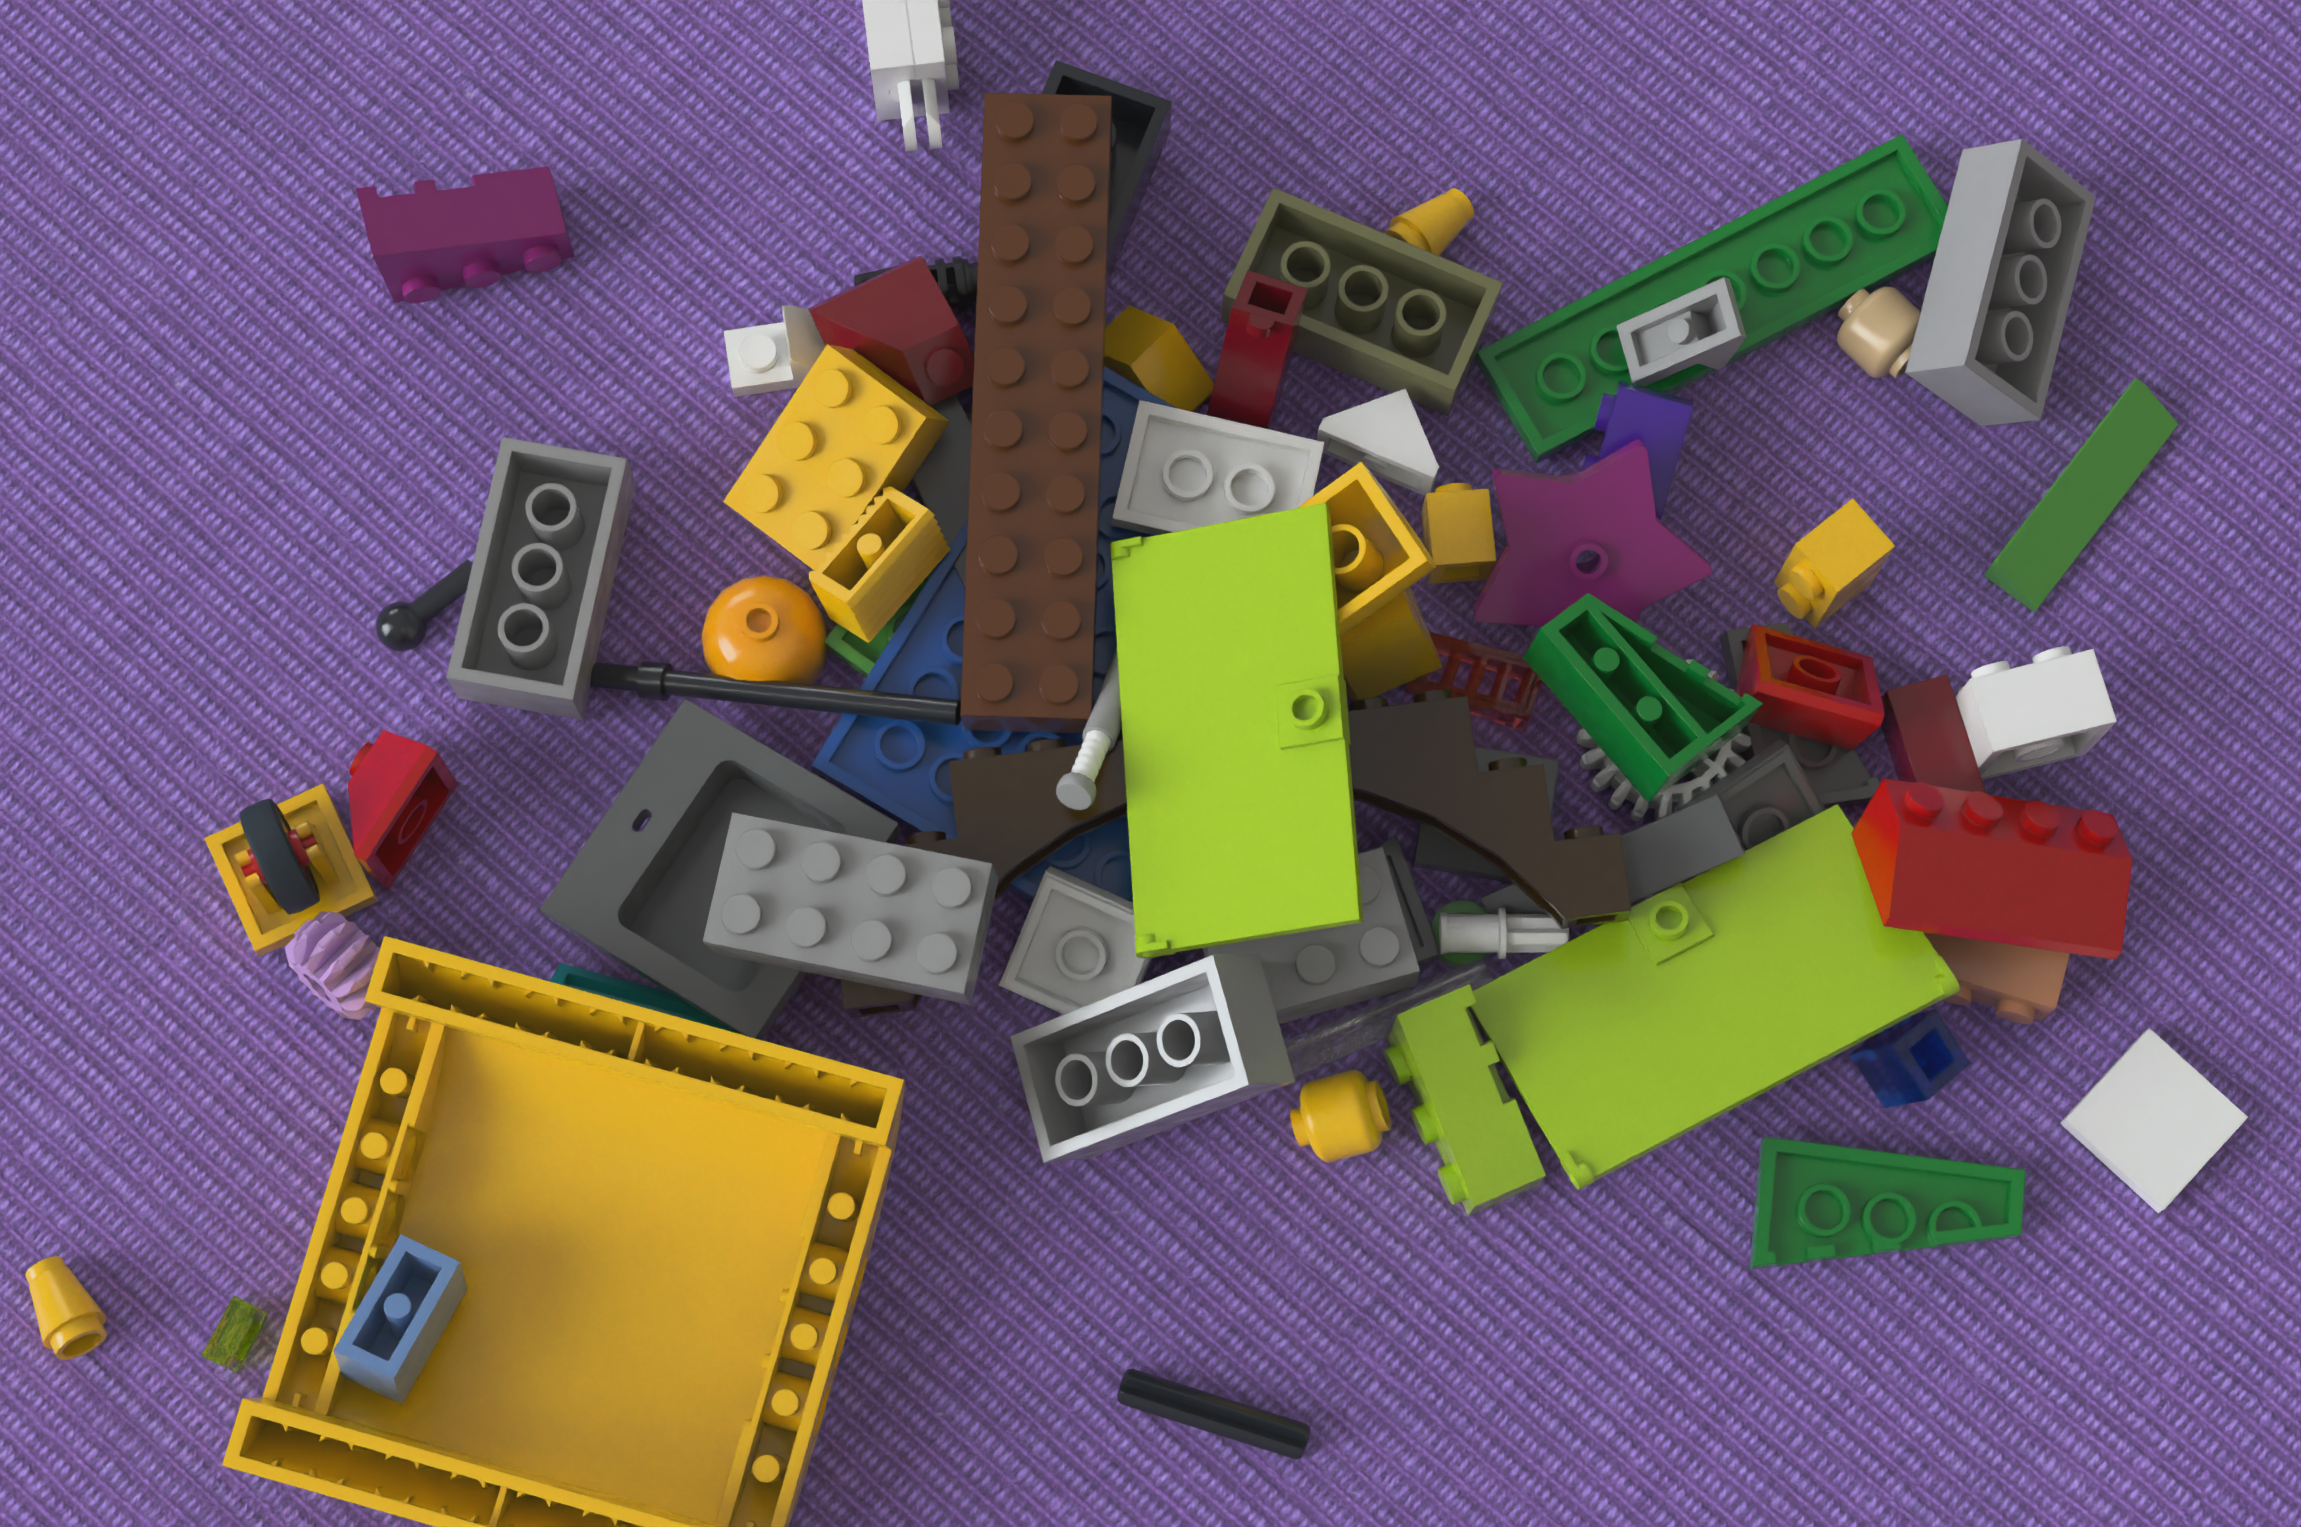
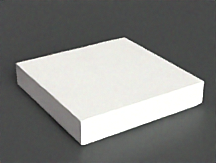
M1050 866L1042 878L999 986L1065 1015L1141 984L1152 958H1139L1136 956L1133 903Z
M2148 1028L2060 1124L2159 1213L2174 1200L2248 1116L2154 1031Z

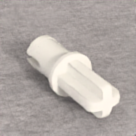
M1498 907L1497 914H1447L1446 912H1440L1439 915L1440 955L1447 953H1498V959H1506V953L1550 952L1569 942V928L1561 929L1548 914H1506L1505 907Z

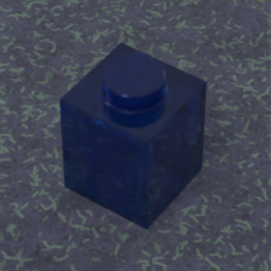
M1936 1009L1916 1013L1870 1037L1849 1054L1884 1108L1929 1100L1971 1064Z

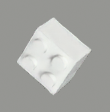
M2062 646L2035 655L2032 658L2033 664L2010 669L2008 661H2000L1982 666L1971 672L1972 678L1957 690L1958 694L1955 699L1982 780L2086 755L2117 722L2094 649L2072 654L2069 646Z

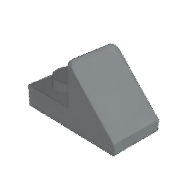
M1725 277L1617 325L1632 383L1643 387L1697 363L1716 370L1724 368L1746 339L1731 281Z

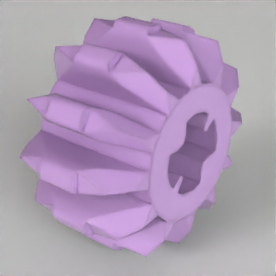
M321 911L312 921L308 919L294 933L295 937L285 946L289 967L298 974V979L311 990L312 994L320 998L329 1009H334L343 1018L361 1020L370 1010L374 1012L378 1008V1006L364 1000L380 948L375 945L369 935L364 934L354 922H348L340 913Z

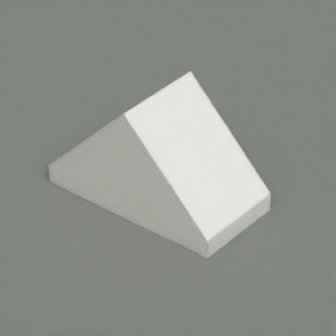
M1406 388L1323 418L1317 434V441L1325 442L1322 453L1352 466L1362 462L1372 474L1423 496L1426 493H1432L1439 466Z

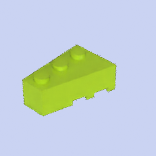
M1470 984L1398 1014L1388 1037L1391 1047L1383 1050L1385 1060L1398 1086L1408 1083L1418 1106L1410 1109L1419 1136L1425 1145L1435 1142L1445 1166L1438 1168L1437 1172L1448 1199L1453 1205L1462 1201L1468 1216L1539 1186L1546 1176L1515 1098L1510 1099L1494 1065L1500 1059L1493 1041L1490 1040L1484 1043L1468 1007L1477 1003Z

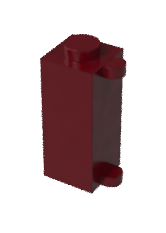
M1249 270L1247 271L1232 306L1207 411L1208 416L1265 429L1270 428L1280 402L1308 292L1307 288Z
M1948 674L1887 690L1881 696L1885 713L1881 728L1899 781L1922 782L1931 786L1987 793Z

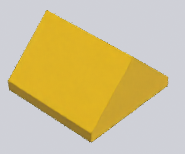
M1410 587L1340 637L1346 693L1350 699L1355 701L1376 697L1443 667Z

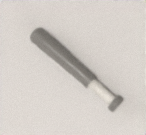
M1117 648L1082 734L1084 742L1075 760V764L1071 772L1063 775L1057 784L1056 794L1060 802L1075 810L1087 809L1093 804L1097 793L1094 783L1095 778L1101 768L1105 754L1114 747L1122 729Z

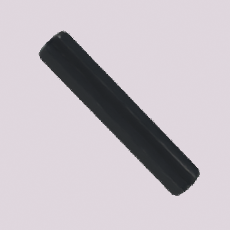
M1127 1369L1125 1371L1117 1393V1400L1122 1405L1292 1459H1301L1310 1437V1427L1306 1423L1135 1369Z

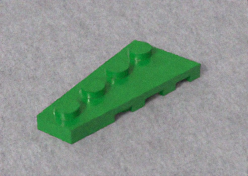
M1764 1137L1760 1145L1750 1270L2017 1238L2022 1232L2026 1170Z

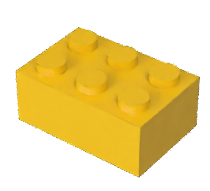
M827 344L723 502L816 571L817 562L826 561L825 553L834 551L833 544L842 542L841 534L850 533V525L858 524V516L867 514L866 506L875 505L874 497L883 496L882 488L891 486L903 493L950 421L855 350Z

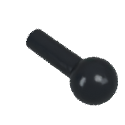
M467 559L412 603L399 601L384 607L376 620V633L382 644L398 652L409 651L417 647L426 635L427 622L466 593L473 563Z

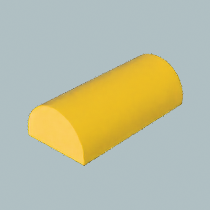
M1362 462L1297 507L1326 503L1330 507L1340 637L1436 569L1433 559L1411 525Z

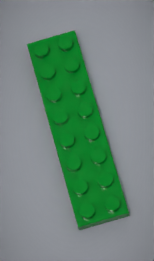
M1901 134L1477 351L1475 362L1535 463H1538L1598 432L1599 430L1593 428L1603 393L1615 395L1619 381L1634 384L1630 377L1617 325L1723 277L1728 278L1731 281L1746 334V339L1726 364L1728 365L1844 305L1860 289L1864 288L1869 292L1935 258L1948 206ZM1697 363L1649 384L1645 388L1672 394L1716 371V369Z

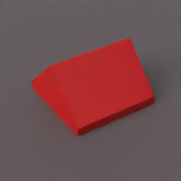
M1755 624L1751 625L1747 635L1736 689L1737 695L1743 697L1747 693L1763 703L1749 723L1851 751L1881 726L1885 713L1872 657Z

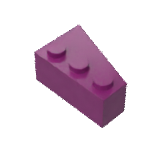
M549 166L472 175L473 187L437 191L434 180L416 181L413 185L415 193L378 197L376 186L356 188L372 255L394 302L423 303L435 299L441 294V291L463 285L471 288L486 287L499 281L502 275L525 269L529 272H544L557 267L564 259L575 257L558 191Z

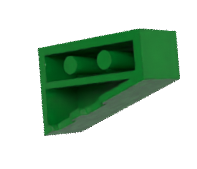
M1587 593L1540 628L1523 659L1642 797L1650 803L1742 732L1763 703L1747 693L1743 697L1737 695L1707 676L1710 672L1708 668L1695 660H1692L1690 664L1655 643L1658 638L1656 635Z

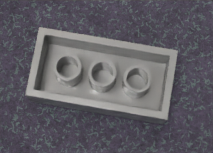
M2023 139L1963 149L1905 371L1907 375L1980 426L2041 420L2096 199L2095 195Z
M502 437L446 676L459 699L583 720L591 685V672L593 665L596 663L636 484L627 458Z
M732 812L703 943L718 955L971 1005L999 876L993 864Z
M1259 953L1211 955L1010 1036L1043 1163L1093 1158L1295 1082Z

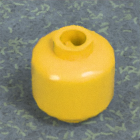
M1348 1070L1309 1081L1301 1088L1300 1107L1290 1110L1291 1124L1299 1146L1311 1145L1314 1153L1321 1161L1326 1163H1332L1376 1150L1382 1143L1383 1132L1391 1129L1389 1108L1379 1081L1373 1080L1369 1082L1365 1075L1358 1070Z

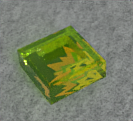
M233 1295L201 1356L235 1373L237 1370L240 1371L268 1319V1313Z

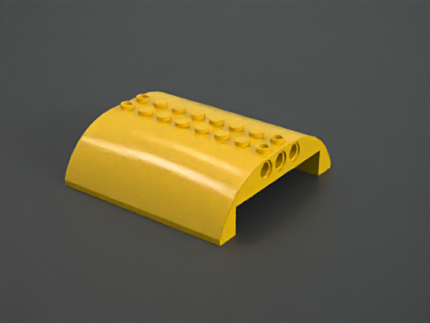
M384 936L364 1000L380 1007L381 1011L263 1396L262 1398H242L222 1466L435 1527H789L822 1424L880 1217L900 1126L905 1080ZM400 1234L460 1261L467 1286L466 1293L403 1404L344 1378L333 1351Z

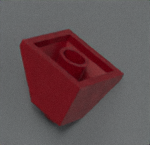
M922 256L907 261L808 308L825 347L829 344L855 350L929 406L973 386L974 356L955 315Z

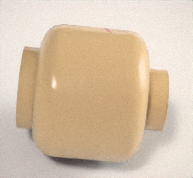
M1882 287L1871 294L1862 288L1838 312V316L1844 322L1837 334V344L1841 350L1872 378H1882L1891 374L1895 379H1898L1905 374L1921 311L1894 287Z

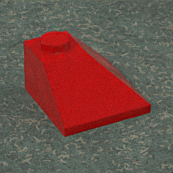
M383 730L374 744L367 742L356 754L349 771L352 778L348 782L354 855L375 882L389 891L454 792L458 782L436 750L425 744Z

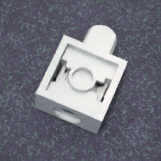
M862 0L877 121L902 118L905 151L914 152L918 151L914 117L926 116L930 150L941 149L942 139L939 114L950 113L948 91L960 90L955 37L951 23L950 0Z

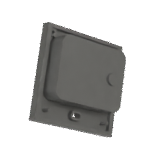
M684 699L544 902L540 911L547 919L733 1032L763 1040L808 972L718 955L703 943L732 812L894 844L902 831L897 822L689 700ZM651 817L645 828L638 832L644 821Z

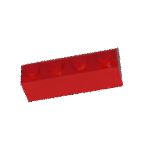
M1883 778L1851 833L1883 926L2113 960H2116L2122 952L2133 859L2114 814L2103 813L2093 809L2083 810L2051 805L2036 800L2026 801L1994 796L1979 791L1969 792L1943 788L1922 782L1911 783Z

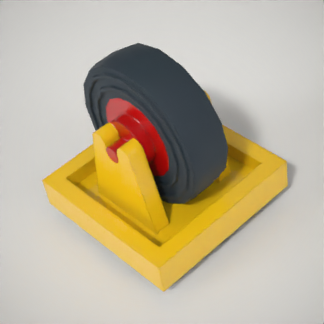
M323 783L279 804L274 803L269 798L250 805L240 812V822L204 838L253 949L260 957L287 945L295 937L294 933L308 919L312 921L321 911H332L347 917L379 902L363 865L354 855L353 843L332 797Z

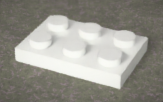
M1139 400L1111 526L1156 536L1295 509L1313 497L1325 442Z

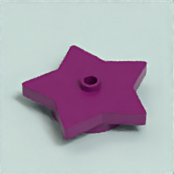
M1639 439L1632 441L1580 473L1554 476L1503 468H1495L1492 471L1507 545L1473 606V613L1478 622L1544 626L1589 593L1637 623L1644 608L1712 574V568L1706 558L1656 517L1648 452L1643 441ZM1585 550L1597 552V555L1590 561L1576 563V559L1581 552Z

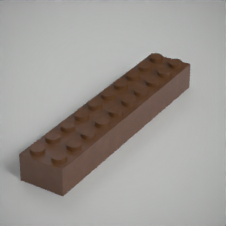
M985 93L960 712L964 730L1083 733L1094 707L1113 128L1111 96Z

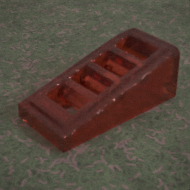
M1429 632L1436 651L1449 656L1441 682L1429 681L1430 673H1427L1408 682L1405 692L1416 695L1431 690H1450L1452 698L1468 696L1470 714L1524 732L1542 683V679L1523 659L1524 655ZM1461 660L1473 664L1465 689L1453 687ZM1485 669L1497 672L1489 696L1477 693ZM1509 677L1521 680L1514 702L1502 699Z

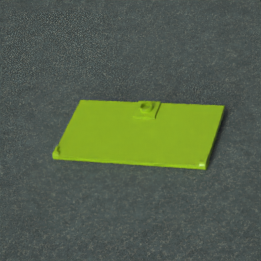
M1326 503L1151 537L1142 538L1139 536L1112 542L1110 544L1113 575L1136 956L1139 958H1153L1199 948L1364 923L1349 750L1351 742L1346 681L1343 676L1330 507Z
M1838 804L1746 850L1745 854L1711 868L1682 884L1680 882L1631 907L1632 911L1627 921L1602 924L1473 991L1477 1003L1468 1008L1488 1041H1493L1501 1063L1577 1190H1581L1636 1159L1927 1007L1960 992V986L1956 977L1942 956L1938 955L1924 932L1883 926L1851 835L1854 828Z

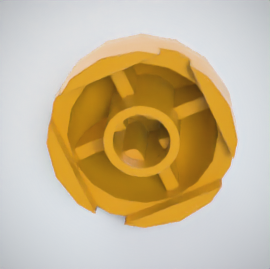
M769 575L743 578L722 590L708 608L701 639L704 659L712 674L723 675L737 680L814 684L824 670L828 655L827 646L824 642L828 635L823 614L812 597L788 579Z

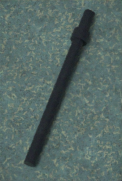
M643 661L640 666L596 662L591 672L593 687L635 691L641 699L667 701L673 695L956 726L961 722V700L784 681L738 680L717 674L673 670L670 663Z

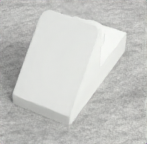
M785 305L782 306L784 322L724 331L734 397L799 388L825 348L808 309Z

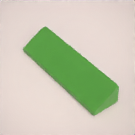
M2135 377L1983 575L2034 613L2179 425L2144 383Z

